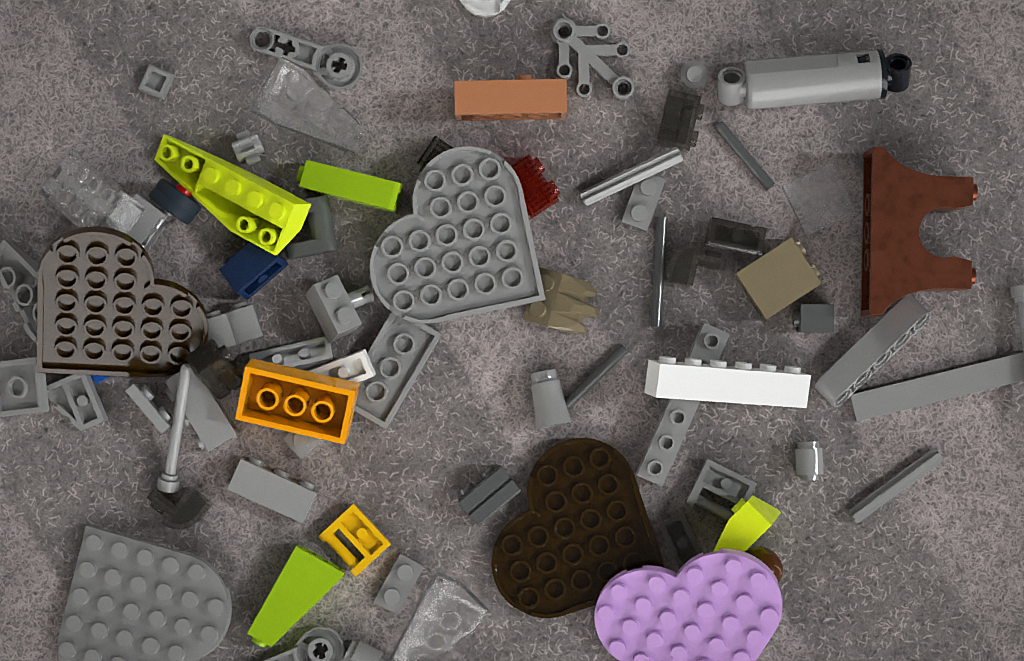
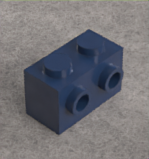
M247 241L245 247L237 254L230 256L219 271L237 294L249 300L289 264L281 253L273 255Z

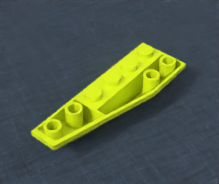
M164 134L154 160L184 188L190 191L191 195L231 232L273 255H278L302 229L311 206L310 203L213 154Z

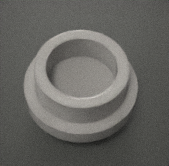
M697 61L688 62L680 72L681 82L690 89L702 87L708 78L706 67Z

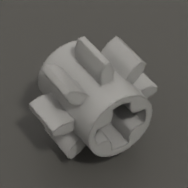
M248 129L237 133L238 141L233 142L232 147L238 161L246 160L249 165L261 161L259 154L265 152L258 133L251 135Z

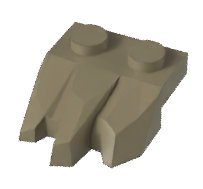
M539 267L546 300L528 303L523 320L569 334H586L587 327L582 323V320L584 318H600L599 308L588 303V300L595 297L598 292L587 281Z

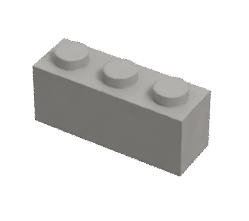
M191 364L192 371L184 422L187 426L192 425L197 434L194 435V438L202 450L206 448L209 452L237 436L240 432L198 365ZM180 372L164 381L168 386L165 388V392L173 403L176 400Z
M249 456L248 459H240L227 490L300 523L306 522L319 491L314 489L315 484L302 478L299 479V482L288 478L289 472L275 467L272 471L264 467L265 462L256 457Z

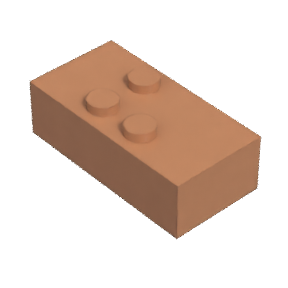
M517 75L516 80L454 81L456 121L566 119V79H533L532 75Z

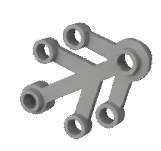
M560 18L554 21L550 28V36L559 46V65L556 68L557 76L560 79H568L572 75L573 68L569 64L570 45L578 53L579 83L576 86V94L580 98H588L592 93V85L589 80V65L612 86V93L617 99L626 100L630 98L634 92L633 81L628 77L617 76L598 57L616 56L619 59H625L630 53L629 44L618 42L613 45H585L578 37L595 36L599 40H606L611 33L609 25L599 23L596 26H576L572 20ZM605 27L608 33L605 36H600L597 33V29ZM560 28H567L569 34L566 37L560 36L558 33ZM619 46L627 48L625 55L618 54L617 48ZM567 66L570 70L569 74L561 75L559 72L560 67ZM625 84L628 87V92L625 94L619 93L618 86ZM581 85L589 87L587 94L584 95L579 92Z

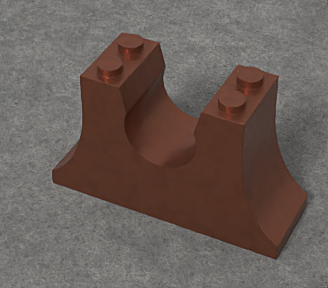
M872 147L864 152L861 316L872 317L882 315L896 300L918 291H964L972 289V284H975L976 269L972 267V261L956 256L937 257L929 253L921 243L919 228L923 218L931 211L947 213L973 205V201H976L978 194L977 184H973L974 177L936 176L912 170L895 160L885 147Z

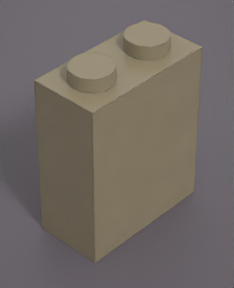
M792 237L733 274L762 320L768 319L822 284L819 280L821 277L820 271L814 263H808L804 257L806 254L805 248L799 240L794 241Z

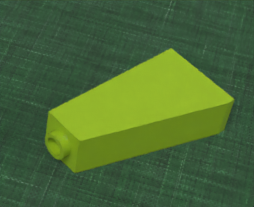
M306 160L305 166L300 165L296 181L300 182L299 187L301 189L397 214L404 189L401 183L309 160Z
M298 544L247 633L252 636L251 641L264 648L266 645L272 647L344 576L346 570Z

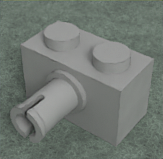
M335 275L314 284L307 291L305 296L329 343L352 334L362 324L355 308L374 301L373 292L367 294L371 290L368 285L347 293L339 276Z

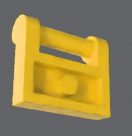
M355 503L318 536L323 543L326 541L351 568L350 572L354 577L391 545V542ZM338 529L365 556L360 562L333 534Z

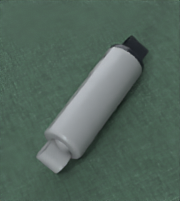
M882 49L751 59L744 62L743 70L737 67H726L720 70L718 73L717 98L722 104L728 106L738 105L745 100L746 107L750 110L885 99L887 90L902 92L909 87L912 61L908 56L900 53L890 54L885 58Z

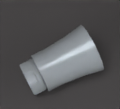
M551 369L532 373L531 380L533 385H531L535 413V430L573 423L566 406L557 371Z

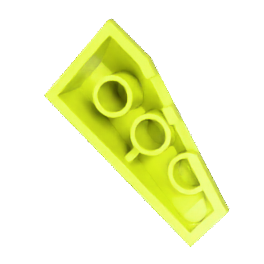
M753 495L747 501L741 498L731 508L734 514L728 520L713 552L725 548L745 552L772 526L781 512Z

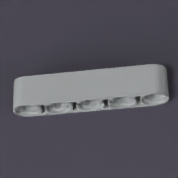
M911 294L905 296L821 376L815 384V389L834 407L840 406L928 322L931 312Z

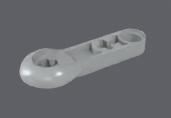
M258 27L250 34V44L256 51L309 69L324 84L331 88H349L359 80L362 74L363 63L361 56L355 48L348 44L336 43L320 46L267 27ZM260 33H267L270 36V43L266 47H258L256 45V37ZM276 37H280L278 43L285 46L292 42V46L295 48L294 53L289 52L288 56H286L283 49L275 46ZM341 59L345 60L343 63L347 66L346 70L341 69L339 73H335L336 68L333 67V64L339 63Z
M320 626L304 633L292 648L261 661H342L345 649L343 640L337 632L331 628ZM317 643H322V646L326 645L328 647L324 657H320L321 653L318 655L315 653L314 650L318 647Z

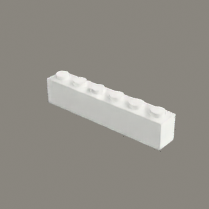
M659 356V360H648L644 393L656 398L807 408L811 375L802 373L801 367L785 365L784 370H777L776 365L760 364V368H752V364L746 362H735V366H727V362L721 360H710V364H701L702 360L696 358H685V362H676V358L670 356Z

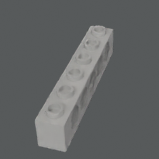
M702 323L687 358L701 359V364H710V360H719L730 334ZM668 398L635 472L637 476L663 486L700 401Z

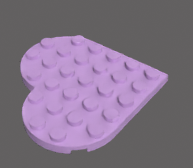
M725 548L706 554L702 552L694 556L680 568L678 573L670 569L650 565L630 571L626 569L618 573L606 583L598 597L594 613L595 628L603 646L619 661H756L779 625L782 615L783 597L777 578L766 564L746 552Z

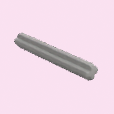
M673 147L580 192L582 201L585 205L593 204L682 162L683 156L677 147Z
M935 448L925 453L849 509L850 517L856 523L864 520L943 461L941 454Z

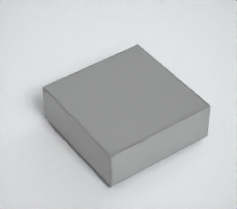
M148 64L138 89L165 101L175 75Z

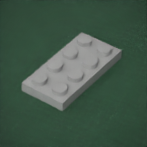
M391 312L367 353L376 374L374 377L358 382L360 385L354 411L387 430L442 334L425 324L407 321Z

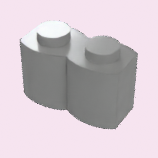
M247 301L232 305V311L221 314V311L217 310L207 314V346L211 354L265 337L254 305L248 306Z

